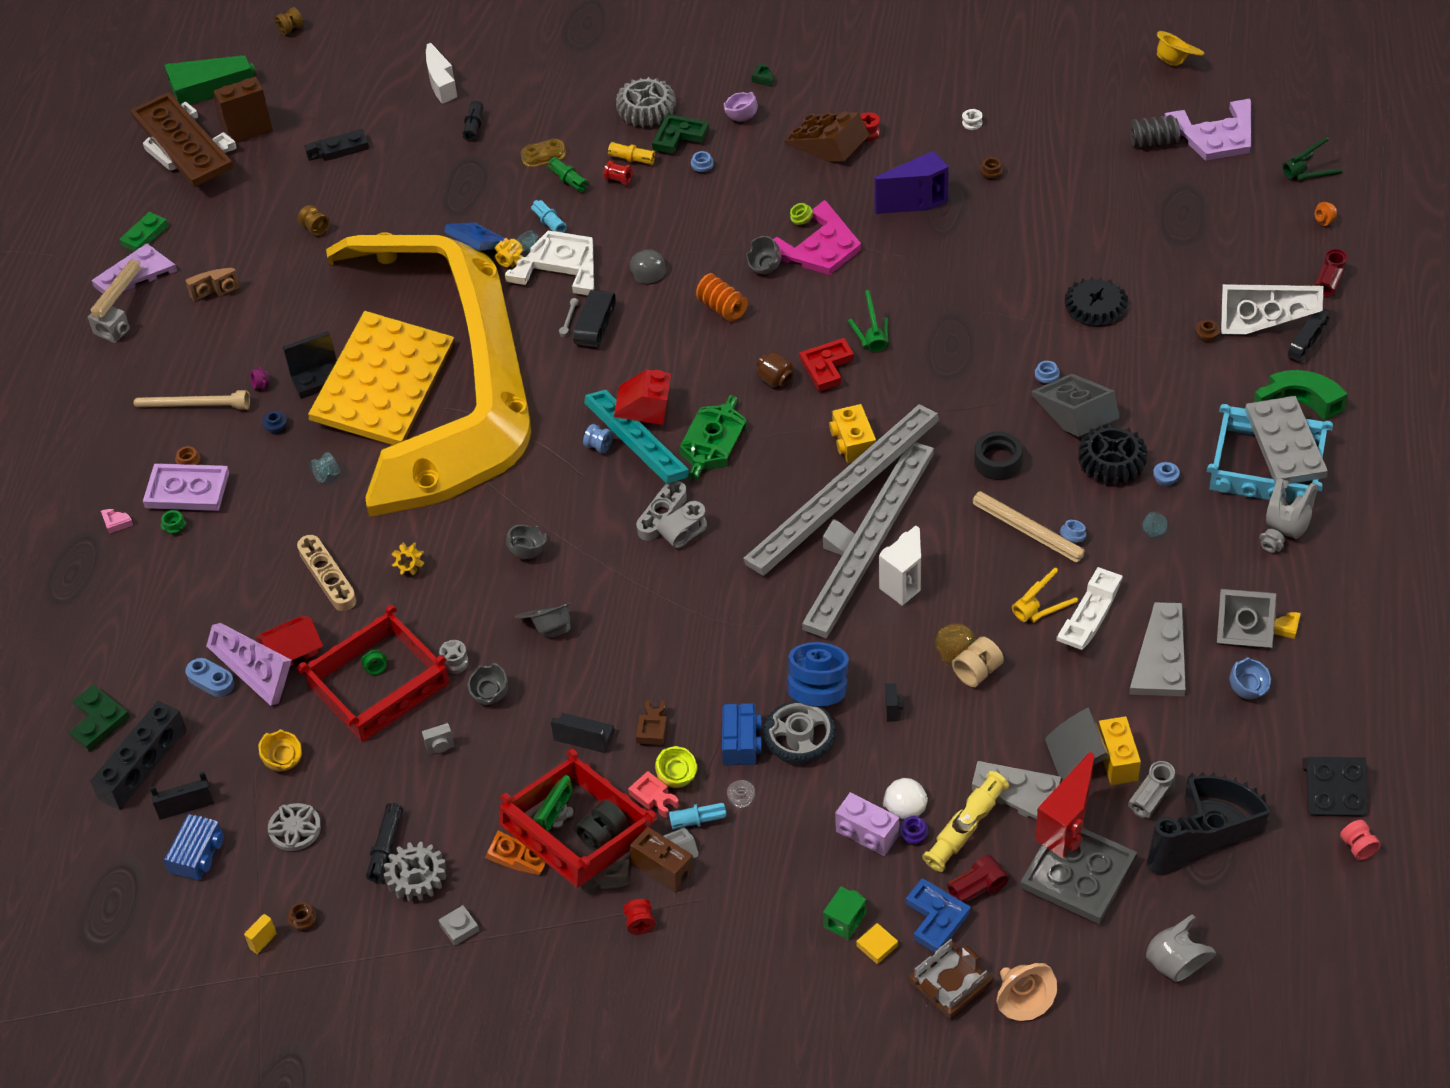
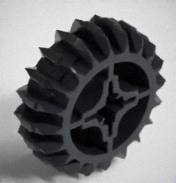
M1109 424L1107 428L1099 425L1097 431L1090 429L1088 435H1084L1078 447V460L1081 471H1086L1087 477L1094 476L1095 483L1102 480L1105 485L1108 482H1113L1115 486L1118 482L1126 485L1129 479L1135 481L1137 475H1141L1147 463V446H1145L1144 439L1139 438L1138 432L1131 433L1130 427L1125 430L1121 429L1120 424L1117 428Z

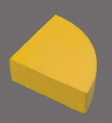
M1290 612L1286 616L1276 618L1274 634L1295 639L1301 613Z

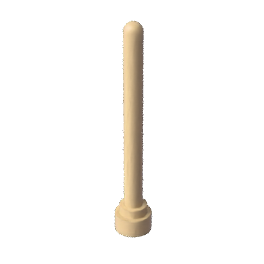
M237 390L236 393H232L230 396L136 398L133 403L136 407L232 405L237 410H248L250 395L248 390Z

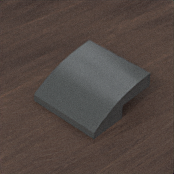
M1089 707L1064 721L1045 738L1057 773L1061 777V782L1089 752L1094 754L1093 765L1110 757L1093 712Z

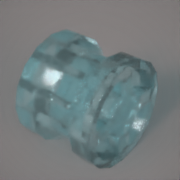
M329 452L323 453L318 460L313 459L309 461L310 468L320 483L325 482L328 476H335L340 473L335 459Z

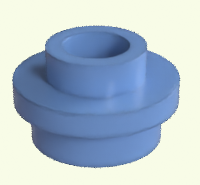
M696 152L691 159V167L698 172L708 171L713 167V158L708 152Z
M1042 361L1035 369V378L1042 383H1052L1060 376L1059 368L1052 361Z
M1162 462L1155 466L1153 476L1158 484L1171 486L1178 480L1180 472L1176 465Z
M1068 520L1061 526L1060 534L1070 542L1077 543L1085 540L1086 528L1079 521Z

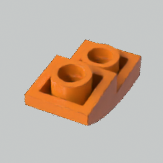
M499 830L485 856L486 859L508 868L536 875L541 874L546 863L519 840Z

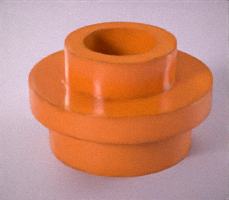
M1328 202L1319 203L1315 210V218L1318 223L1326 226L1335 221L1337 216L1335 206Z

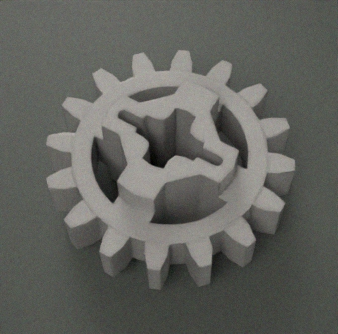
M409 842L407 849L403 850L401 847H397V855L389 854L390 863L384 864L386 872L384 873V878L389 891H395L397 898L400 899L405 894L409 902H411L413 896H418L419 901H422L423 894L427 893L432 897L434 895L432 890L434 887L437 889L442 888L440 880L446 879L445 870L447 868L441 852H435L433 845L424 848L423 842H419L417 847H413L411 842ZM430 864L434 866L433 872L430 871ZM398 871L400 872V879L397 878Z

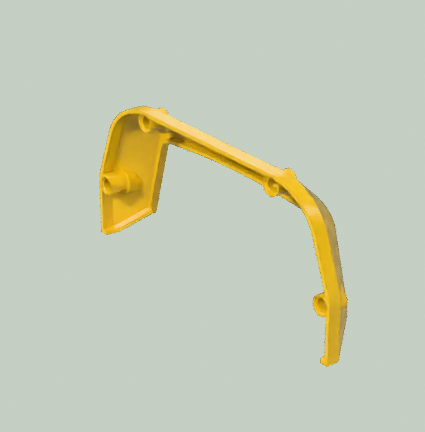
M390 233L346 237L327 248L329 265H334L333 261L376 254L377 260L383 264L394 262L397 259V252L443 254L448 260L460 295L471 342L477 402L475 410L468 416L381 450L365 497L369 517L446 501L505 472L514 465L523 455L529 443L531 424L500 278L496 266L489 256L463 242L439 235H392Z

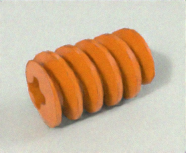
M713 273L705 275L697 286V299L726 320H738L745 313L748 306L747 297H743L739 291L729 287V284L723 282L720 278H716V275Z

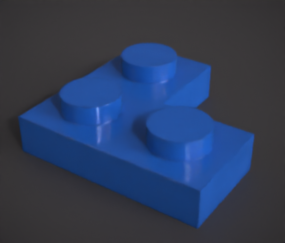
M923 878L906 897L907 906L926 916V919L913 934V940L934 953L951 939L971 913L969 905Z

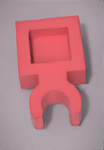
M649 771L628 788L631 797L648 810L654 805L657 806L659 814L665 818L669 816L666 805L670 804L675 808L679 807L678 798L673 794H668V786Z

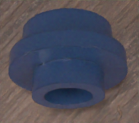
M280 411L269 412L262 419L264 429L271 434L281 433L286 428V415Z

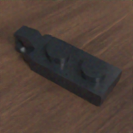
M359 129L320 141H314L304 145L309 161L318 158H326V161L368 150L369 144L363 129Z

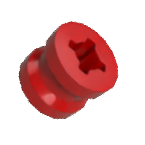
M872 112L861 114L860 116L869 133L865 141L877 139L880 136L879 116Z
M635 899L624 905L623 913L624 917L628 919L626 925L629 933L644 934L655 927V918L650 914L652 906L649 900Z

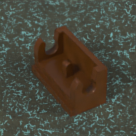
M649 827L630 845L631 864L674 892H677L681 887L682 875L684 874L689 877L691 874L693 855Z

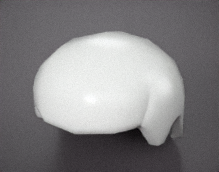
M901 778L895 780L886 789L883 807H886L890 813L898 816L899 819L905 820L911 816L919 817L925 811L928 798L922 785L917 781Z

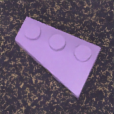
M145 244L94 278L92 283L103 294L131 259L140 261L141 269L124 291L135 288L138 282L146 279L150 282L157 279L156 275L167 271L171 274L177 272V269L173 262L150 245Z

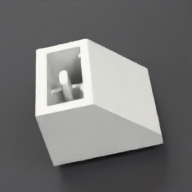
M914 526L908 532H904L894 544L884 548L879 555V589L902 606L921 591L920 528Z

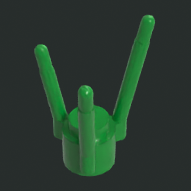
M866 290L865 294L872 327L867 330L864 337L853 319L850 318L848 322L861 340L864 349L868 348L871 352H880L889 345L888 318L885 317L883 319V330H881L877 326L870 291Z

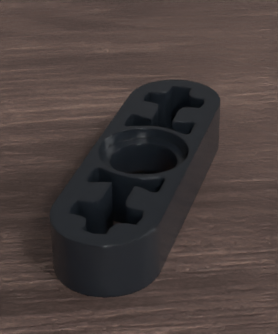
M1323 308V311L1312 314L1293 340L1288 351L1289 358L1298 362L1303 360L1326 328L1331 317V311Z

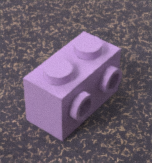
M851 792L835 812L836 832L884 857L899 837L898 816Z

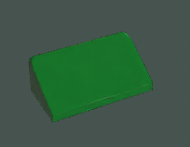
M565 775L552 787L533 818L547 832H549L573 793L569 776Z

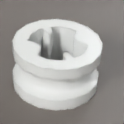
M969 109L962 114V124L966 129L976 130L982 126L983 115L979 110Z

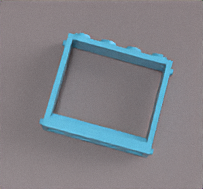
M1222 404L1219 412L1224 413L1214 464H1209L1207 467V472L1212 473L1209 490L1270 500L1275 487L1273 479L1219 470L1227 431L1255 435L1245 409ZM1306 419L1319 452L1323 457L1327 430H1333V423L1330 421L1323 422ZM1319 479L1313 480L1312 483L1318 484V491H1322L1323 484L1318 482ZM1289 484L1285 489L1287 503L1292 504L1298 495L1304 496L1309 485Z

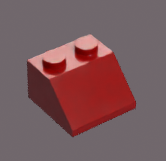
M646 369L621 384L618 389L614 417L663 425L671 373Z
M301 615L255 636L258 643L291 659L290 666L294 664V659L301 656L304 659L310 658L319 653L317 649L323 647L311 617Z

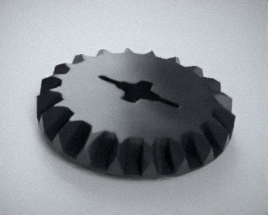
M1091 277L1087 281L1082 278L1080 283L1074 282L1072 287H1068L1064 304L1067 312L1074 319L1089 325H1106L1117 321L1125 314L1128 307V296L1125 295V289H1120L1119 284H1113L1111 279L1103 281L1102 277L1099 280ZM1096 298H1100V300H1097L1092 304V299L1095 300Z

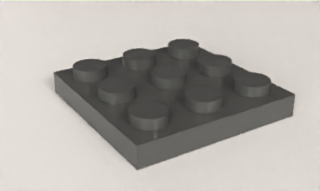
M1082 828L1081 844L1074 852L1070 850L1064 858L1042 845L1020 881V888L1100 924L1134 864L1137 852Z

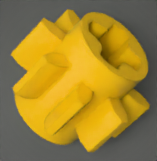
M505 238L494 248L498 251L495 258L503 267L510 266L513 268L517 265V261L523 257L521 255L523 247L515 239L508 240Z
M403 542L399 545L401 552L395 550L392 553L396 557V561L392 566H398L401 569V575L408 570L414 575L417 572L415 565L418 567L424 565V562L420 560V556L424 551H418L415 548L416 543L406 547V544ZM405 555L407 557L411 556L413 560L411 562L409 560L405 561L403 557Z

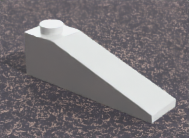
M1223 285L1221 334H1248L1323 311V286Z

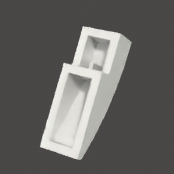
M432 43L427 44L426 62L431 86L436 97L444 104L457 98L452 65Z

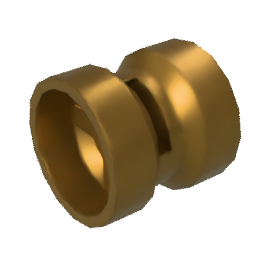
M295 7L288 9L285 14L280 13L274 17L278 30L284 36L291 33L292 29H299L304 26L303 18Z
M307 205L298 213L297 219L299 224L307 228L313 235L320 236L327 231L330 220L325 214L319 212L315 206Z

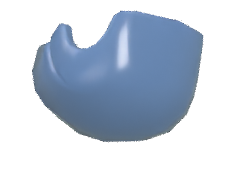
M1247 657L1234 664L1229 676L1231 689L1239 697L1252 700L1268 692L1271 685V676L1268 668L1260 661Z

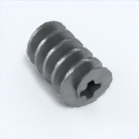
M1168 115L1166 119L1164 116H1159L1157 120L1155 117H1150L1148 121L1146 118H1142L1139 122L1137 119H1133L1130 122L1132 147H1134L1135 142H1138L1140 148L1143 147L1145 140L1150 147L1154 139L1157 145H1161L1162 138L1165 139L1166 144H1170L1171 137L1174 138L1175 143H1179V122L1173 115Z

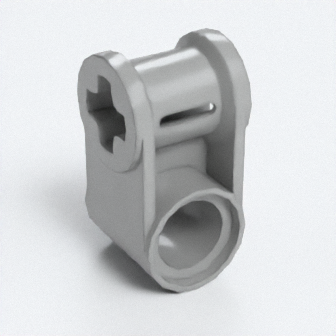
M698 501L686 503L683 507L660 521L657 527L658 532L674 548H681L688 541L706 530L707 521L704 517V505Z

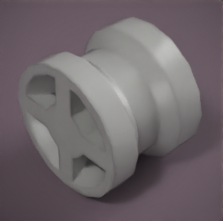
M449 640L442 644L439 654L447 659V662L443 664L447 672L451 674L463 672L469 662L465 645L458 640Z

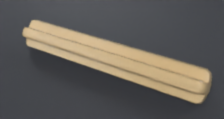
M129 260L91 308L92 317L103 318L140 271V261Z

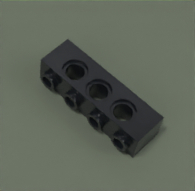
M160 701L154 704L90 780L98 800L118 810L125 805L187 730L179 710Z

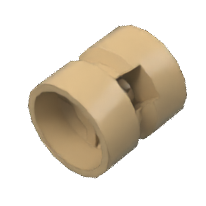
M979 637L968 647V650H964L952 661V667L957 677L963 683L970 687H976L987 678L988 674H991L1003 664L1004 658L999 647L993 641L986 637Z

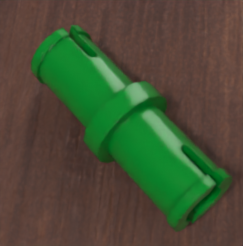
M553 157L549 161L550 164L547 165V168L558 175L563 183L570 184L580 193L587 189V186L584 184L589 185V181L576 173L575 168L567 166L557 157Z

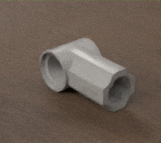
M1158 761L1151 765L1149 775L1128 803V807L1133 810L1134 814L1141 818H1150L1164 797L1172 793L1175 779L1174 767L1165 761ZM1157 778H1164L1166 780L1160 781Z

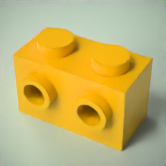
M859 404L832 411L833 421L829 422L831 435L836 436L838 439L836 440L838 452L840 455L844 454L847 463L854 462L876 442L863 407Z

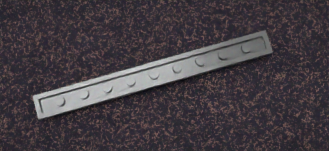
M920 404L917 405L743 558L745 565L764 576L939 421L938 413Z
M915 442L903 452L804 619L802 630L827 639L933 457L934 448Z

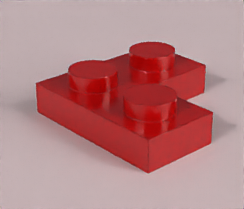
M845 338L799 352V359L818 392L841 385V376L835 367L854 361V353Z

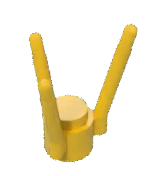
M1054 568L1041 581H1037L1022 598L1011 606L1013 613L1020 621L1026 622L1030 619L1035 623L1043 616L1078 602V598H1073L1038 612L1040 603L1034 596L1058 572L1057 568Z

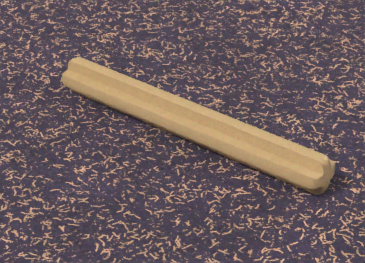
M979 491L974 496L973 504L1072 561L1078 563L1084 557L1085 550L982 491Z

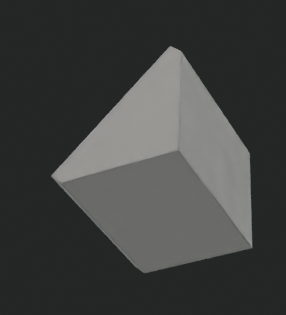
M1221 589L1217 643L1272 648L1276 619V593Z

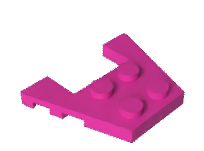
M824 200L812 209L813 215L811 219L823 225L819 230L795 248L778 237L773 240L781 249V261L786 263L791 261L802 264L803 268L831 275L861 251V243Z

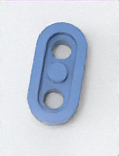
M205 658L194 659L186 666L185 671L189 682L215 697L226 696L234 689L235 683L232 674Z

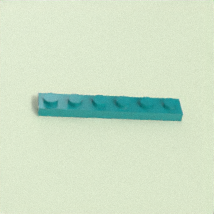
M607 390L585 395L584 404L666 484L688 477L689 469L639 421L614 417L617 400Z

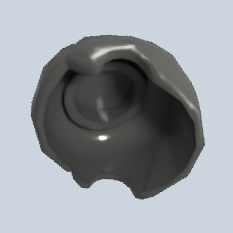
M760 236L751 241V250L746 253L749 268L756 274H770L781 263V249L770 236Z
M653 249L641 250L630 259V271L638 283H654L662 279L666 274L663 256Z
M515 525L508 530L506 545L508 550L522 560L534 559L542 553L546 544L547 533L542 535L538 526Z
M492 663L490 666L480 665L470 675L467 683L470 697L482 705L498 703L506 696L509 687L505 669L497 663Z

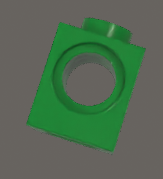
M840 887L823 911V928L849 941L866 916V899L857 891H849Z

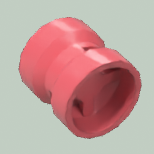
M1362 819L1348 824L1340 834L1345 844L1352 847L1351 852L1357 860H1365L1371 857L1381 847L1380 841L1375 835L1369 833L1370 828Z

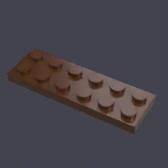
M169 92L130 110L132 118L193 187L234 168L231 159Z

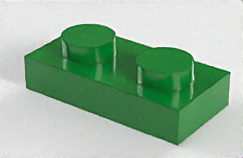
M148 212L119 239L121 246L135 252L145 244L149 245L168 227L167 220Z

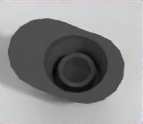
M573 602L560 607L520 613L514 617H530L539 633L546 637H556L569 632L571 629L568 605Z

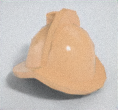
M1047 964L1019 965L1012 969L1003 968L1000 971L1003 983L998 991L996 1002L999 1011L1008 1018L1018 1021L1033 1020L1044 1014L1053 1004L1057 994V979L1051 967Z

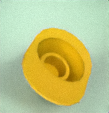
M1164 31L1157 32V36L1160 39L1157 46V56L1168 65L1178 66L1190 54L1204 55L1202 50L1185 43L1170 33Z

